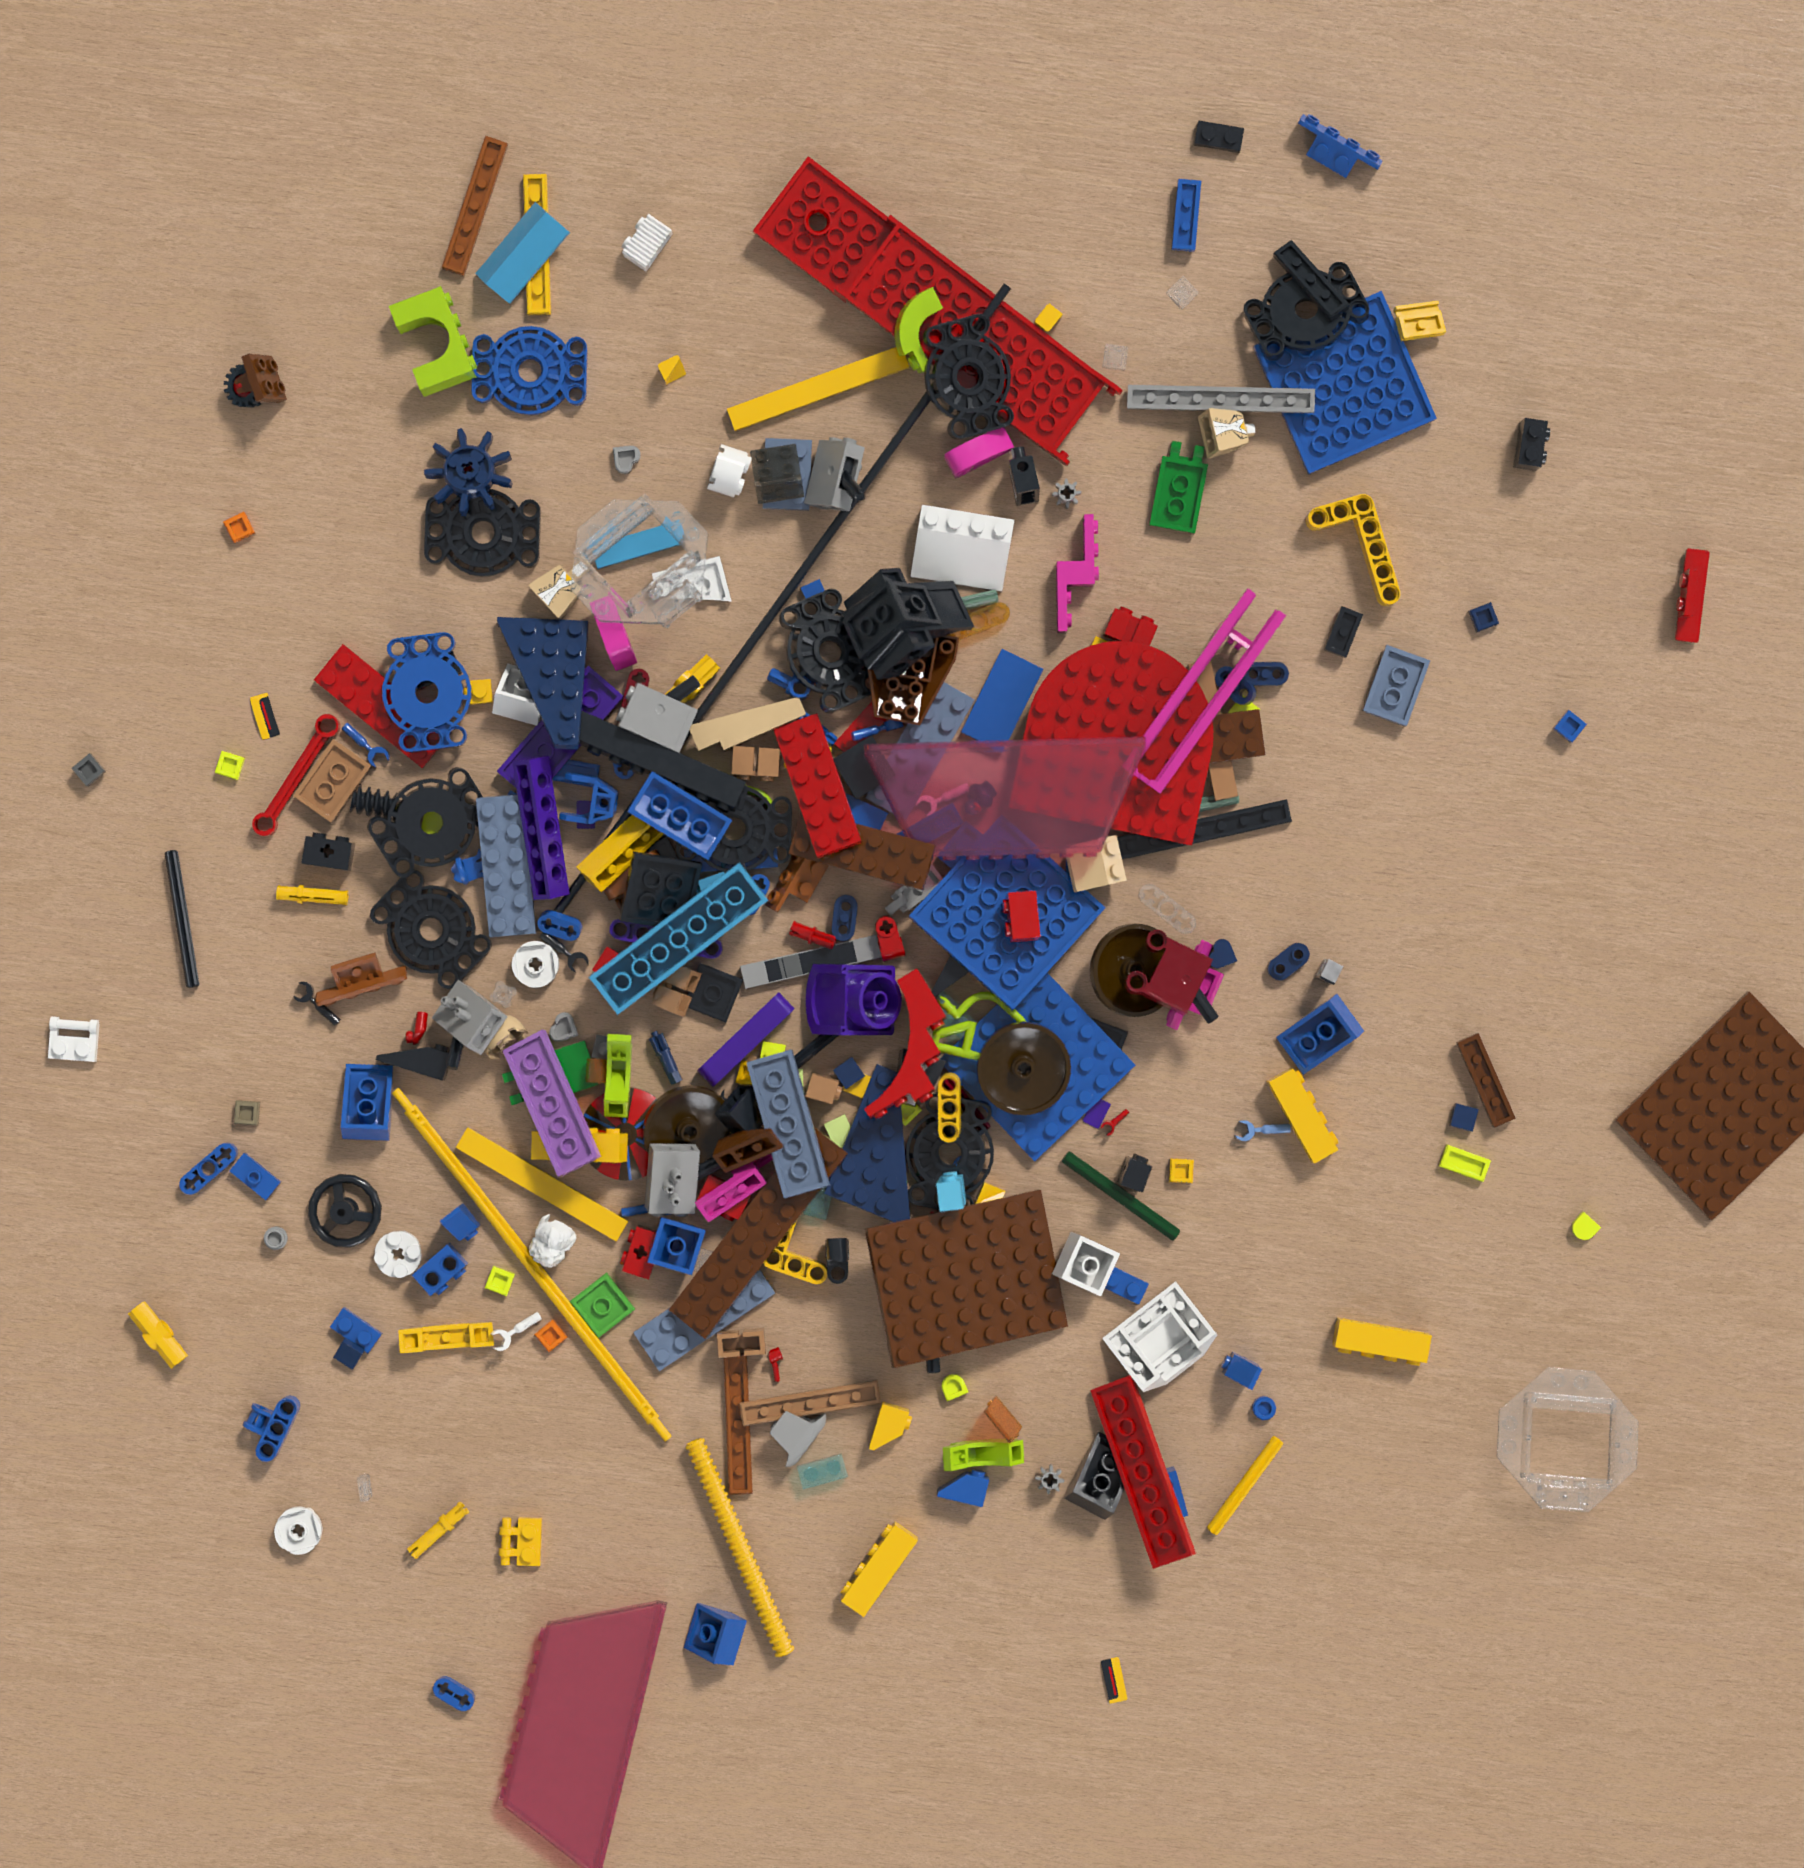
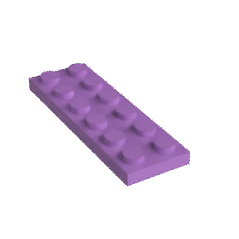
M540 1030L502 1050L557 1176L563 1177L600 1158V1152L546 1030Z

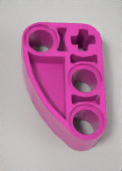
M1003 427L987 432L948 451L944 455V459L956 479L1006 454L1015 447Z
M612 595L590 603L615 671L637 664L636 656Z

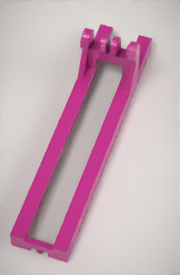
M1248 588L1226 619L1217 626L1209 643L1122 764L1124 769L1158 793L1163 791L1287 616L1275 609L1253 641L1234 629L1235 625L1256 597L1255 593ZM1228 636L1227 643L1232 645L1234 641L1237 642L1234 648L1239 650L1241 647H1244L1246 649L1245 653L1155 780L1147 779L1138 772L1135 766Z

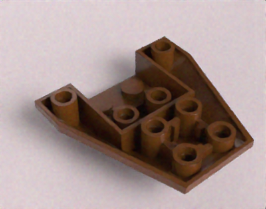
M944 635L932 639L935 646L898 677L877 680L874 671L867 668L874 717L920 726L956 660L959 638Z

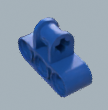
M289 1395L282 1398L277 1403L274 1411L262 1405L252 1403V1411L247 1421H244L242 1425L246 1429L261 1435L256 1447V1455L261 1461H271L279 1454L301 1407L300 1401L295 1396ZM284 1402H290L293 1405L294 1410L292 1413L284 1411ZM274 1423H280L283 1426L282 1434L274 1432ZM264 1444H269L272 1446V1455H267L264 1453Z

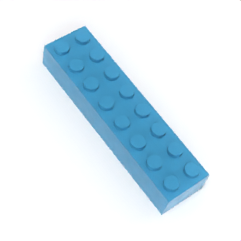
M739 862L599 968L589 978L618 1015L767 902L768 898Z

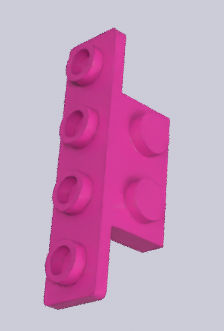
M1201 940L1200 944L1195 947V951L1208 957L1213 945ZM1209 968L1200 989L1212 1005L1224 974ZM1192 1002L1189 1011L1201 1015ZM1170 1009L1166 1017V1026L1178 1030L1183 1015Z

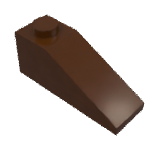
M771 1128L737 1131L719 1139L712 1156L722 1170L727 1173L782 1149L783 1144Z

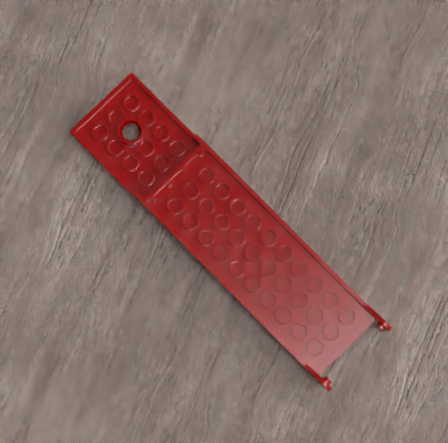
M809 156L752 231L842 301L851 303L894 337L896 321L904 305L918 293L933 287L943 309L928 316L922 322L919 329V343L927 360L929 354L934 349L927 346L923 340V334L927 328L967 316L982 314L995 296L988 288L891 214L889 217ZM820 214L825 217L827 225L823 230L814 231L810 228L809 218L812 215ZM1002 301L989 319L990 327L984 335L999 345L1010 365V389L1002 405L1010 407L1014 413V419L1010 425L1060 463L1068 466L1070 463L1067 459L1069 455L1063 450L1059 453L1056 449L1103 386L1107 387L1106 392L1112 396L1115 394L1120 395L1123 391L1118 385L1092 369L1009 304ZM975 318V319L973 320V323H972L973 325L976 323V321L978 320V318ZM954 324L951 327V333L954 337H960L962 334V328L958 324ZM932 330L929 334V339L932 343L940 341V334L936 330ZM934 359L932 360V363H931L932 366H934V364H935V360H934ZM965 365L959 369L957 380L962 387L972 388L977 383L978 374L972 366ZM1006 380L1004 381V387H1003V390H1002V392H1001L1002 394H1003V391H1004V389H1005V382H1006ZM999 410L997 415L1007 421L1008 415L1006 411Z

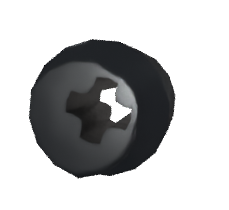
M359 784L352 796L350 813L356 807V812L359 815L365 809L366 816L368 817L374 811L375 816L384 814V818L387 819L391 802L398 793L396 792L393 798H390V793L387 790L384 796H381L380 789L378 788L372 794L370 786L363 792L362 785ZM398 800L393 811H396L401 800Z

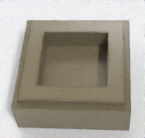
M236 1100L234 1124L259 1125L260 1102Z

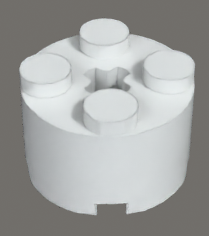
M721 444L719 450L723 451V453L719 452L716 457L709 479L713 484L709 483L707 489L734 498L735 495H739L742 491L745 481L741 479L742 472L746 473L748 471L752 457H748L747 452Z

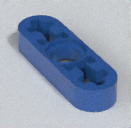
M223 1143L216 1147L180 1179L179 1186L181 1191L188 1195L199 1192L236 1160L238 1156L236 1146L232 1143ZM222 1148H230L231 1158H223L220 1161L223 1166L220 1167L219 1162L212 1158V1156L215 1155L216 1158H219L223 1154ZM211 1162L214 1164L215 1171L212 1175H206L203 1172L202 1167L204 1163ZM197 1170L199 1176L205 1179V1181L203 1182L202 1179H199L194 1184L195 1189H187V1178L192 1180L198 1175L194 1173Z

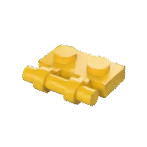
M503 1517L502 1526L499 1527V1535H501V1547L498 1554L501 1556L500 1565H510V1556H517V1565L540 1566L542 1518L519 1517L518 1526H511V1518ZM511 1535H518L517 1547H510Z

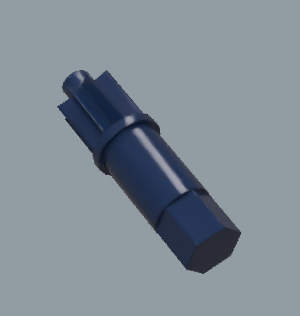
M657 1030L652 1032V1038L649 1041L670 1084L673 1085L682 1081L683 1079L663 1033L658 1034Z

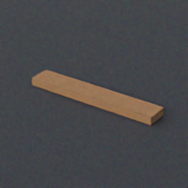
M1211 660L1196 680L1203 690L1208 703L1217 692ZM1194 663L1188 664V670L1192 667ZM1221 709L1216 715L1222 714ZM1231 760L1209 763L1208 770L1214 800L1238 797Z
M871 1380L739 1402L742 1424L743 1426L778 1421L785 1411L803 1417L881 1404L878 1380Z

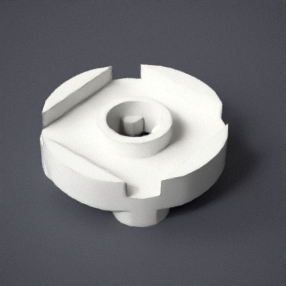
M540 941L527 942L514 954L512 970L515 977L524 985L532 988L543 987L555 979L559 971V958L550 945ZM535 957L538 961H542L539 971H534V968L529 966V963L533 962Z
M390 1232L378 1241L374 1260L384 1274L390 1277H405L413 1273L420 1265L422 1260L420 1243L409 1232ZM393 1249H403L402 1255L404 1258L395 1260L392 1253Z
M297 1506L286 1510L279 1517L274 1528V1535L282 1549L292 1554L300 1555L311 1551L321 1540L323 1528L320 1518L313 1509ZM296 1524L304 1527L305 1530L300 1537L297 1533L293 1534L292 1532L296 1528Z

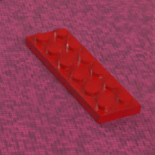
M342 644L314 678V681L423 769L439 749L411 753L404 751L400 747L399 738L405 730L400 728L390 718L385 709L382 698V686L385 677ZM387 690L388 705L392 704L391 690ZM391 710L394 717L401 722L402 718L397 714L396 710ZM409 723L405 725V727L410 728L412 726ZM432 732L427 736L429 745H437L440 741V737L436 732ZM413 735L406 736L404 746L410 749L413 748L417 742L416 738Z
M816 713L774 728L817 858L819 859L861 844L862 840L819 715Z

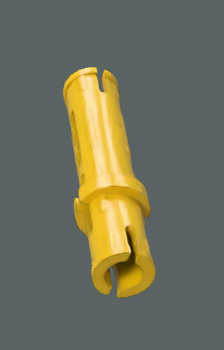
M278 885L276 891V900L297 901L298 904L315 902L347 905L349 898L348 890L305 888L304 885H299L298 887Z
M459 1501L446 1515L442 1514L437 1523L407 1548L409 1553L413 1552L411 1556L418 1559L421 1554L448 1530L452 1531L455 1528L454 1525L469 1513L467 1508L464 1509L465 1505Z

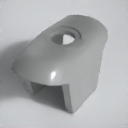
M785 1411L780 1419L773 1423L770 1434L788 1452L785 1467L795 1465L825 1426L826 1413L811 1419L807 1416L799 1417Z

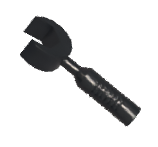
M544 932L540 935L539 938L549 944L558 953L565 954L569 958L568 966L573 972L577 973L573 967L576 958H584L589 965V959L584 953L575 952L571 954L566 950L565 945L552 935Z
M298 982L306 986L307 994L302 998L293 996L294 999L302 1003L312 1002L315 1005V1009L331 1024L336 1026L341 1019L325 1005L317 1006L316 1000L313 998V986L308 982Z

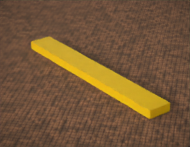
M894 347L727 408L736 432L909 368L906 356H899L897 348Z
M467 1127L455 1147L616 1242L628 1223V1220L469 1127Z

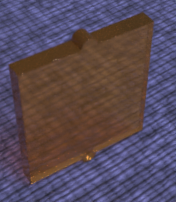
M995 1396L992 1401L990 1400L987 1403L988 1406L984 1413L1010 1444L1019 1436L1022 1426L998 1396Z

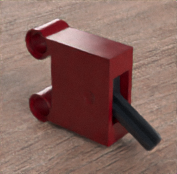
M1162 930L1151 931L1145 940L1147 950L1152 953H1159L1161 951H1164L1149 983L1142 972L1135 971L1129 974L1125 980L1127 992L1133 995L1140 994L1183 1016H1186L1193 1002L1206 1023L1214 1022L1219 1016L1200 989L1213 959L1168 938ZM1152 936H1159L1162 939V946L1154 947L1150 942V938ZM1133 977L1139 978L1142 981V987L1139 989L1131 987L1130 979Z

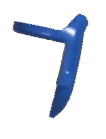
M478 849V853L474 857L463 860L460 857L455 859L456 862L451 868L455 881L467 885L469 881L483 877V872H480L483 870L482 861L477 862L481 858L480 849Z

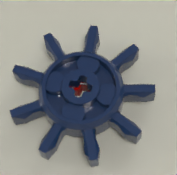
M457 429V439L460 447L452 452L446 450L442 445L434 443L432 447L436 454L445 459L443 468L424 469V475L426 479H445L446 485L433 496L438 505L454 493L461 497L459 502L461 516L467 515L470 498L481 497L485 505L490 510L495 509L493 499L487 493L492 485L496 484L504 488H512L513 483L511 479L506 476L497 475L495 467L512 460L509 451L502 452L493 457H490L486 452L493 441L491 432L487 431L482 437L480 444L474 446L467 445V436L463 429Z

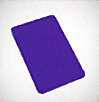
M577 801V814L583 815L590 812L591 801ZM577 822V829L595 828V823L584 824Z
M1100 1099L1086 1112L1083 1122L1099 1129L1111 1104Z

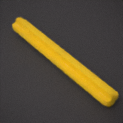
M1273 1436L1207 1526L1211 1533L1218 1535L1283 1446V1442Z

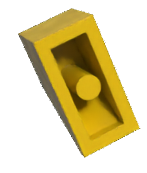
M882 1401L869 1444L870 1450H875L903 1435L904 1429L909 1430L912 1416H909V1409Z

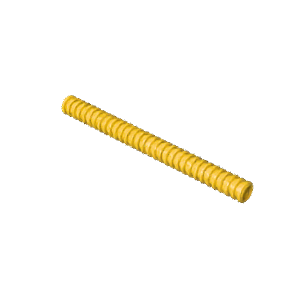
M695 1439L687 1443L685 1448L686 1450L689 1449L688 1455L692 1456L691 1462L695 1463L694 1469L698 1470L697 1476L701 1477L699 1481L704 1484L702 1488L707 1491L705 1495L710 1498L708 1502L712 1503L711 1508L715 1510L714 1515L718 1516L717 1522L721 1523L720 1529L724 1530L723 1536L727 1537L725 1541L730 1544L728 1548L733 1551L731 1553L732 1557L736 1558L734 1562L738 1563L737 1569L741 1570L740 1576L744 1577L743 1583L747 1584L746 1590L750 1591L749 1597L753 1598L751 1601L756 1605L754 1608L758 1610L757 1615L761 1617L760 1622L764 1624L763 1629L767 1630L766 1636L770 1637L769 1643L773 1644L772 1650L776 1651L775 1657L786 1656L794 1650V1646L790 1644L792 1641L787 1638L789 1634L784 1631L786 1627L781 1624L783 1620L779 1619L780 1613L776 1612L777 1606L773 1605L774 1599L770 1598L771 1592L767 1591L768 1585L764 1584L766 1581L761 1577L763 1574L759 1572L760 1567L756 1565V1558L753 1559L754 1553L750 1552L751 1546L747 1545L748 1539L744 1538L745 1532L741 1531L743 1527L738 1524L740 1520L735 1517L737 1513L732 1510L734 1506L730 1505L731 1499L727 1498L728 1492L724 1491L725 1486L721 1484L722 1479L718 1478L719 1472L715 1471L717 1467L712 1464L714 1460L709 1457L711 1453L706 1450L708 1446L704 1445L705 1439Z

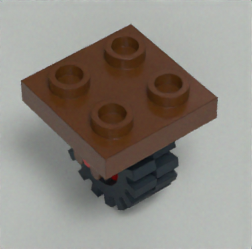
M246 354L241 357L243 364L236 365V368H231L229 371L232 374L227 373L225 376L229 379L224 381V385H228L224 392L230 394L227 396V399L232 400V404L239 407L253 408L260 406V402L281 403L287 400L285 386L280 381L277 372L278 365L272 356Z

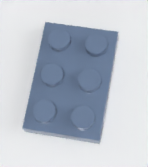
M765 438L763 509L809 511L810 505L804 502L811 477L812 440Z
M1385 645L1362 711L1406 727L1430 660Z

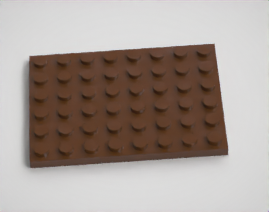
M1747 991L1614 1120L1709 1220H1713L1804 1133V1048L1752 993Z
M1039 1189L967 1205L963 1209L941 1211L865 1228L892 1368L1068 1327L1059 1277L1052 1274L1056 1262L1042 1192Z

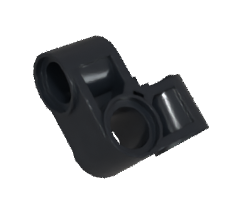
M827 1238L825 1240L827 1275L831 1282L840 1284L846 1281L848 1277L849 1239ZM839 1266L844 1269L845 1275L841 1280H835L831 1276V1271L834 1267Z

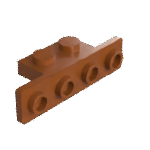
M792 855L788 866L780 874L779 881L774 890L769 893L765 906L778 912L789 893L807 903L829 865Z
M376 952L332 965L331 972L337 986L317 992L316 1003L317 1006H329L338 1000L352 999L368 991L375 992L381 989V987L390 984L398 985L407 979V969L405 966L383 972Z

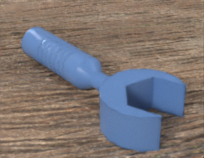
M1241 1120L1238 1122L1246 1124L1248 1132L1243 1137L1234 1136L1241 1141H1248L1253 1138L1255 1132H1262L1264 1134L1291 1133V1126L1289 1123L1264 1125L1254 1128L1251 1122Z

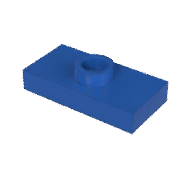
M243 1153L230 1170L233 1175L264 1200H267L281 1183L278 1178L247 1153Z

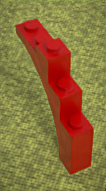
M917 968L897 980L906 999L909 1011L910 1037L908 1050L902 1067L892 1084L877 1100L864 1108L870 1119L873 1117L879 1119L888 1113L886 1109L893 1105L899 1107L906 1103L909 1095H911L915 1103L919 1100L921 1103H924L933 1097L932 1093L935 1091L921 1066L926 1065L929 1067L939 1061L938 1056L941 1053L927 1030L932 1029V1031L939 1029L945 1024L943 1021L947 1018Z

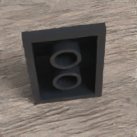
M1097 1432L1071 1481L1064 1499L1106 1520L1114 1514L1125 1488L1105 1434Z

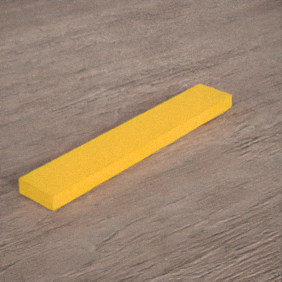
M547 174L523 175L524 215L535 202L548 212ZM550 257L526 285L528 316L551 315Z

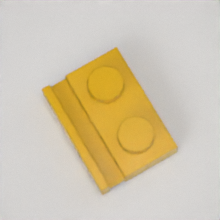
M1439 301L1401 305L1393 309V313L1396 315L1395 321L1400 341L1443 336L1446 333L1442 313L1438 308Z

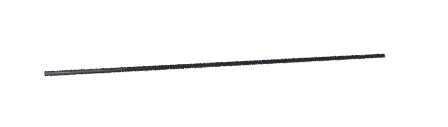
M1004 283L982 314L990 319L1011 288ZM978 318L973 328L976 331H981L984 323ZM932 382L930 387L932 389L933 394H935L936 392ZM927 391L859 484L864 493L931 400ZM853 500L850 511H840L700 705L692 724L700 723L856 506L857 503ZM690 730L685 738L683 745L691 735ZM634 799L631 801V803L626 808L624 813L618 819V821L613 826L611 831L608 833L606 838L609 837L622 823H624L632 815L627 811L630 808ZM581 873L570 886V894L564 895L554 910L556 912L563 913L585 883L586 879Z

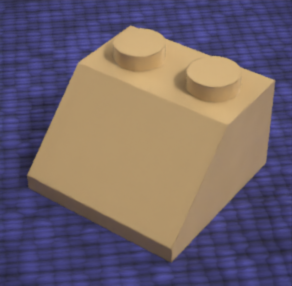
M1116 835L1064 847L1074 892L1127 881Z

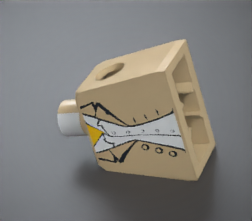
M1209 408L1198 416L1207 458L1239 450L1248 443V437L1255 435L1254 424L1244 423L1243 414L1240 411Z
M578 563L568 572L561 565H558L528 586L561 620L583 593L582 588L577 582L587 573Z

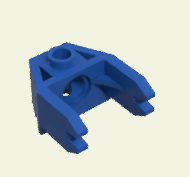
M574 772L565 773L564 779L585 782L593 788L590 812L583 815L561 812L559 819L593 824L611 818L616 814L619 795L617 789L598 776ZM602 798L607 799L608 805L602 803Z

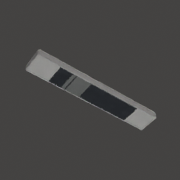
M872 935L835 944L833 949L820 947L743 965L740 968L745 989L807 975L810 973L813 964L850 965L881 958L877 936Z

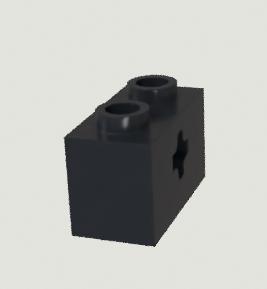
M315 832L312 833V837L305 836L301 864L351 871L355 843H350V838L336 836L335 840L326 839L327 834ZM330 845V849L334 850V854H329L328 856L323 852L324 848L327 849Z
M1133 1154L1132 1157L1126 1156L1117 1182L1122 1186L1143 1193L1152 1166L1148 1164V1159L1137 1154Z

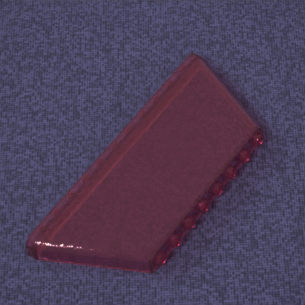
M1146 736L865 744L864 755L904 836L936 845L934 856H942L943 860H956L957 856H966L967 860L980 859V855H989V859H1002L1003 855H1012L1014 859L1027 858L1026 854H1036V858H1049L1050 854H1059V857L1067 858L1073 857V853H1083V857H1095L1097 852H1101L1143 755L1146 747Z
M657 1600L548 1621L546 1628L541 1627L538 1641L542 1642L540 1651L535 1650L532 1664H536L534 1673L530 1672L527 1687H531L529 1696L525 1695L521 1709L525 1710L523 1719L519 1718L516 1732L520 1734L518 1741H513L510 1755H514L512 1764L508 1763L505 1778L509 1779L507 1787L502 1786L499 1800L503 1801L502 1806L581 1868H603L668 1602Z

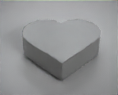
M635 446L613 448L616 470L621 474L630 473L633 469V464L638 463L641 458L640 450Z
M566 1012L557 1015L555 1025L549 1031L551 1039L558 1042L578 1036L572 1015Z

